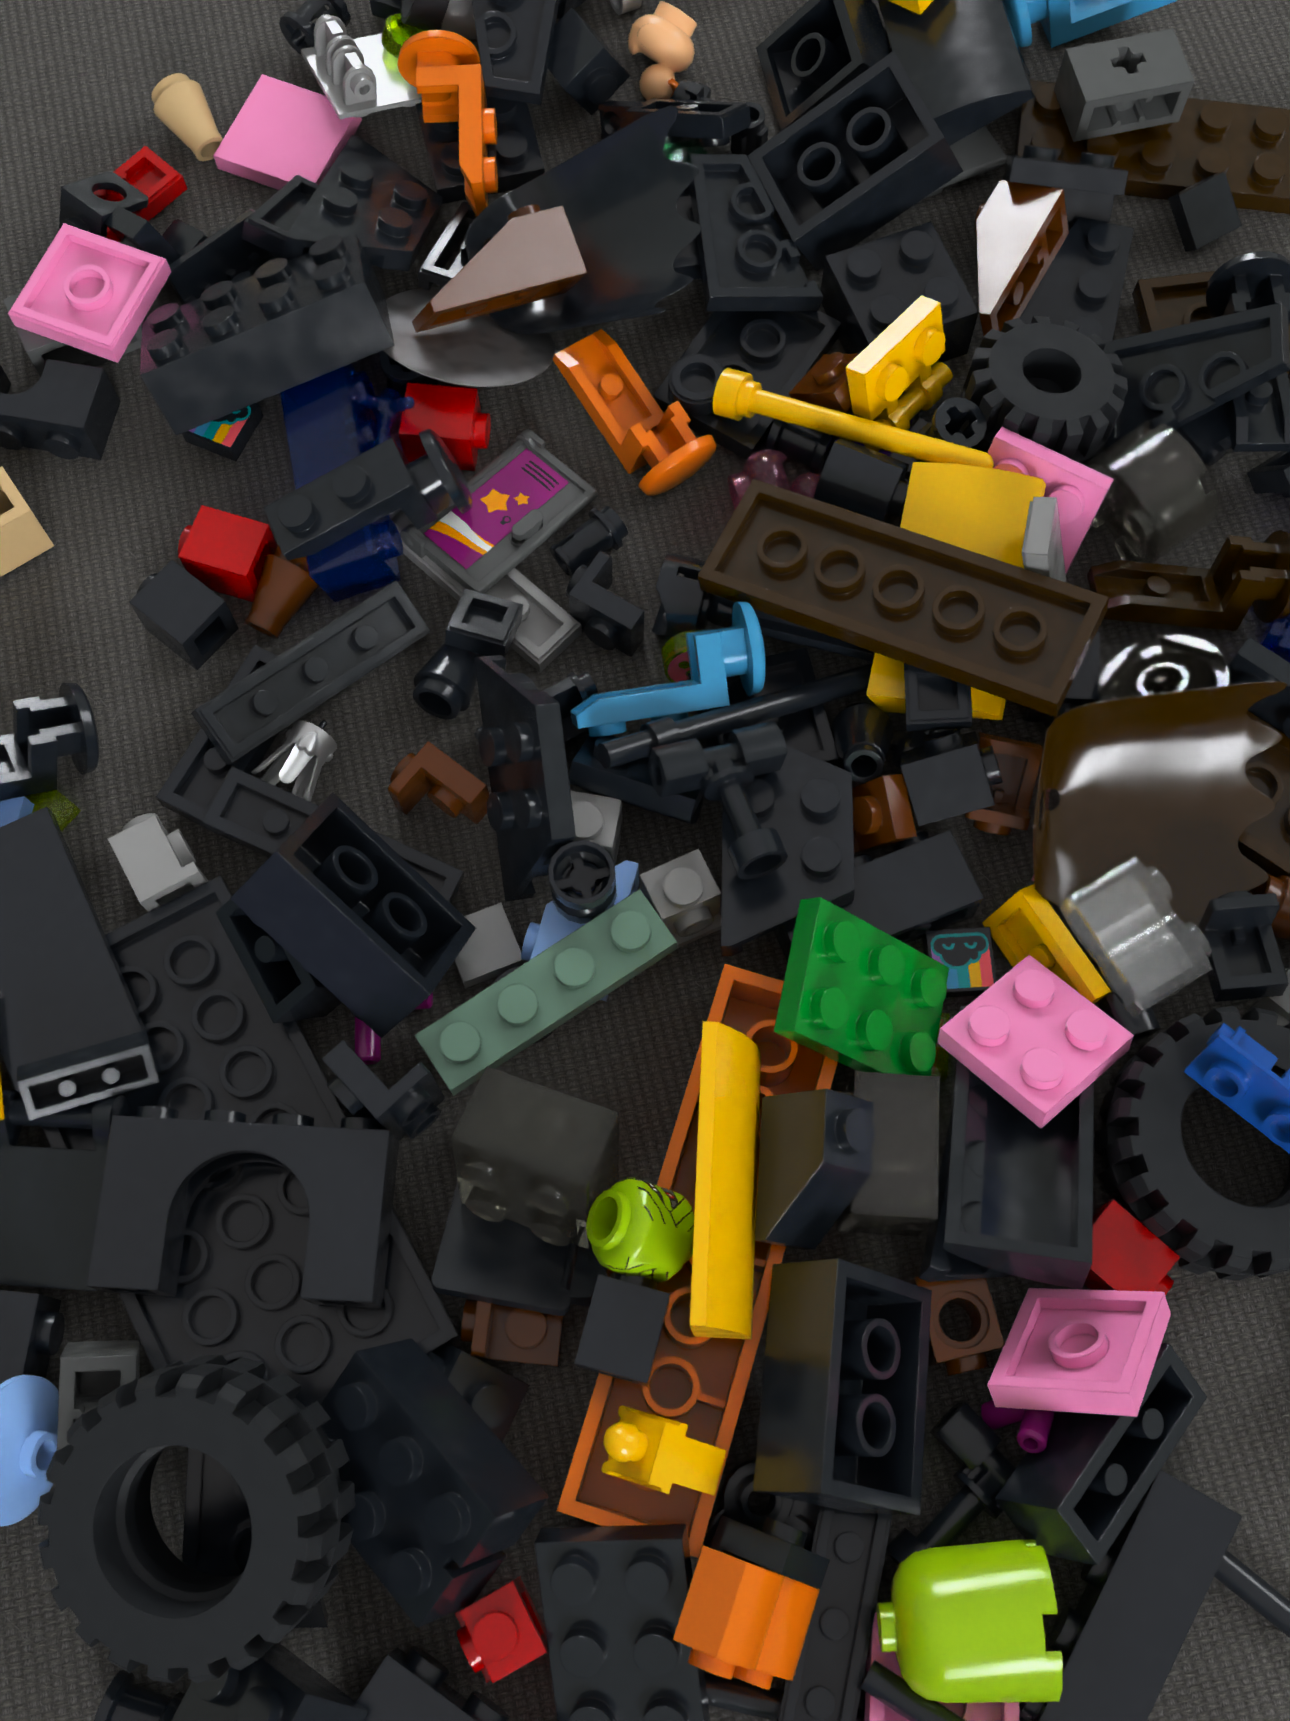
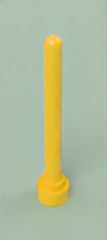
M726 368L721 373L715 387L712 403L714 414L732 420L740 421L743 417L752 418L756 413L925 462L962 464L993 468L994 466L991 455L980 450L762 390L761 383L755 382L750 373Z

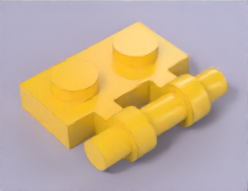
M921 295L845 367L854 415L909 430L910 420L920 410H929L943 396L942 389L952 380L953 375L946 364L937 362L941 354L946 351L940 302ZM865 445L867 448L877 452L880 450L879 448Z

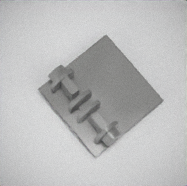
M325 14L317 19L314 28L315 47L301 49V54L339 119L364 117L373 112L402 106L412 107L416 106V103L422 102V94H418L417 88L409 84L402 77L398 69L399 52L404 42L408 39L403 30L353 39L347 36L346 26L339 17Z

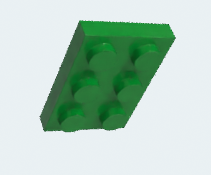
M822 897L800 899L774 1032L905 1094H928L932 1066L936 1057V1042L942 1007L947 993L946 984L949 967Z

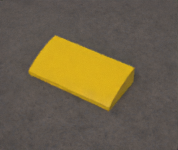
M913 462L900 528L1024 568L1022 546L1030 501H1033V497H1044L1046 484L1041 478L994 468L950 463ZM874 653L866 695L884 712L906 713L904 663ZM971 687L972 718L1002 720L1006 699Z
M703 1021L690 1328L694 1337L752 1339L761 1053L758 1046L743 1033L722 1023Z

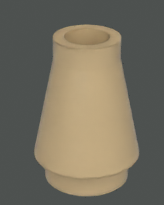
M175 73L165 77L152 91L151 98L154 103L155 116L192 150L199 161L214 159L213 155L223 138L218 132L201 85L194 80H190L187 75L182 73Z

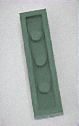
M639 889L414 1036L454 1096L677 949V941Z

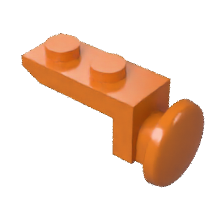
M446 30L423 31L411 36L402 45L398 57V69L402 77L409 84L417 88L418 94H422L424 123L459 122V165L464 176L465 196L475 215L478 216L488 206V193H498L496 157H488L487 144H497L495 108H487L479 53L467 38L457 33Z
M603 329L554 354L552 360L628 474L646 464H649L651 470L639 483V488L647 496L664 493L683 483L699 471L715 453L717 446L713 436L695 437L688 426L691 419L679 401L669 405L665 413H663L617 342Z

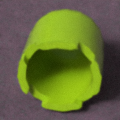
M1019 1539L936 1547L914 1552L899 1564L892 1577L891 1602L877 1603L878 1635L881 1652L896 1653L901 1675L912 1691L926 1700L944 1703L1060 1701L1063 1686L1062 1652H1046L1042 1615L1057 1614L1058 1610L1051 1571L1043 1546H1036V1540Z

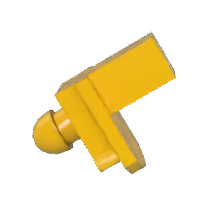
M624 1405L619 1407L618 1415L621 1419L618 1423L608 1427L604 1434L603 1445L609 1455L608 1461L602 1464L601 1470L603 1473L666 1494L670 1493L671 1485L675 1483L703 1493L715 1495L727 1450L685 1437L688 1428L687 1424Z

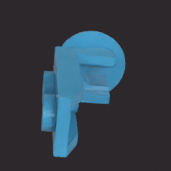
M1003 0L1020 48L1031 46V24L1039 21L1051 48L1178 1Z
M735 602L732 610L731 627L685 633L691 680L593 694L570 710L572 723L578 729L588 727L590 737H601L626 732V721L650 718L651 721L664 717H670L677 721L687 718L688 712L730 706L726 677L737 675L740 676L743 689L748 696L760 693L765 683L766 657L760 623L753 607L748 602Z

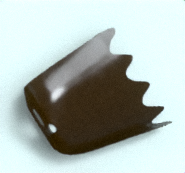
M1282 681L1249 682L1123 697L1072 708L1056 717L1045 735L1034 810L1033 862L1034 885L1037 892L1044 899L1073 911L1197 938L1196 930L1210 900L1234 891H1248L1265 883L1268 880V874L1241 854L1238 848V841L1242 832L1250 824L1273 812L1275 803L1267 795L1253 787L1247 779L1245 767L1251 757L1281 741L1282 735L1276 730L1250 719L1247 711L1254 703L1282 691L1288 684ZM1051 789H1056L1060 794L1059 804L1057 808L1049 811ZM1043 792V810L1041 825L1039 829V811L1041 796Z

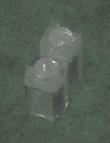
M1136 857L1067 896L1060 906L1073 933L1089 955L1097 962L1108 985L1133 1018L1138 1017L1198 981L1213 969L1207 958L1211 956V948L1202 931L1192 922L1188 921L1184 924L1173 912L1169 903L1173 895L1164 876L1153 866L1146 868Z

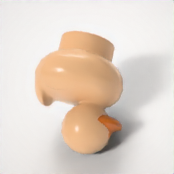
M664 1L659 2L654 14L641 16L633 23L628 38V47L632 55L643 53L657 63L647 67L639 81L641 94L647 101L652 98L670 99L679 85L676 81L675 73L687 70L692 64L695 54L691 36L697 23L686 13Z

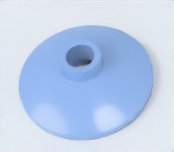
M18 1375L0 1384V1526L15 1524L30 1515L39 1506L40 1496L49 1492L54 1484L47 1481L46 1472L55 1451H57L59 1391L50 1381L40 1376Z

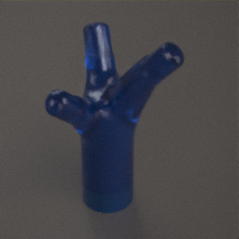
M392 388L382 390L379 396H372L364 392H360L357 395L358 403L370 408L376 416V446L389 439L392 425L401 412L413 408L415 404L412 397L401 398L400 394Z

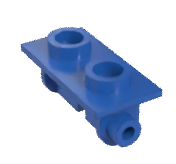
M1223 1022L1206 1042L1208 1046L1183 1072L1290 1154V1068L1279 1077L1271 1071L1279 1058L1245 1033L1246 1030L1241 1026L1233 1030Z

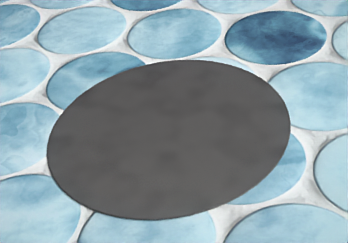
M431 287L430 290L423 288L408 290L386 299L395 345L383 351L399 364L429 378L472 387L508 386L537 377L553 361L555 344L550 332L534 334L515 333L501 327L489 314L416 333L412 321L440 291L439 287Z

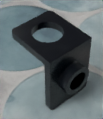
M111 171L61 186L59 230L63 223L107 238V225L104 222L119 205L133 213L148 207V197ZM97 190H112L124 196L125 199L121 201H107L97 197L93 192Z

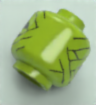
M627 1178L618 1181L610 1189L603 1191L590 1208L586 1226L587 1237L592 1244V1251L598 1262L608 1270L625 1276L646 1277L657 1282H663L680 1271L693 1255L694 1213L692 1206L685 1196L637 1178Z

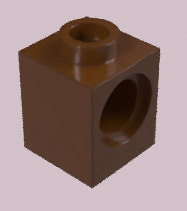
M919 1277L911 1279L909 1283L932 1290L928 1366L945 1363L948 1376L989 1367L986 1353L1003 1348L1004 1341L987 1279L928 1282ZM946 1303H954L963 1307L970 1316L971 1332L964 1342L950 1339L940 1327L939 1314L941 1308Z

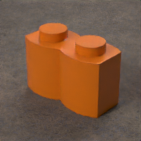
M703 1545L673 1640L692 1648L688 1658L689 1664L731 1680L733 1676L752 1685L770 1690L774 1676L793 1681L820 1589Z

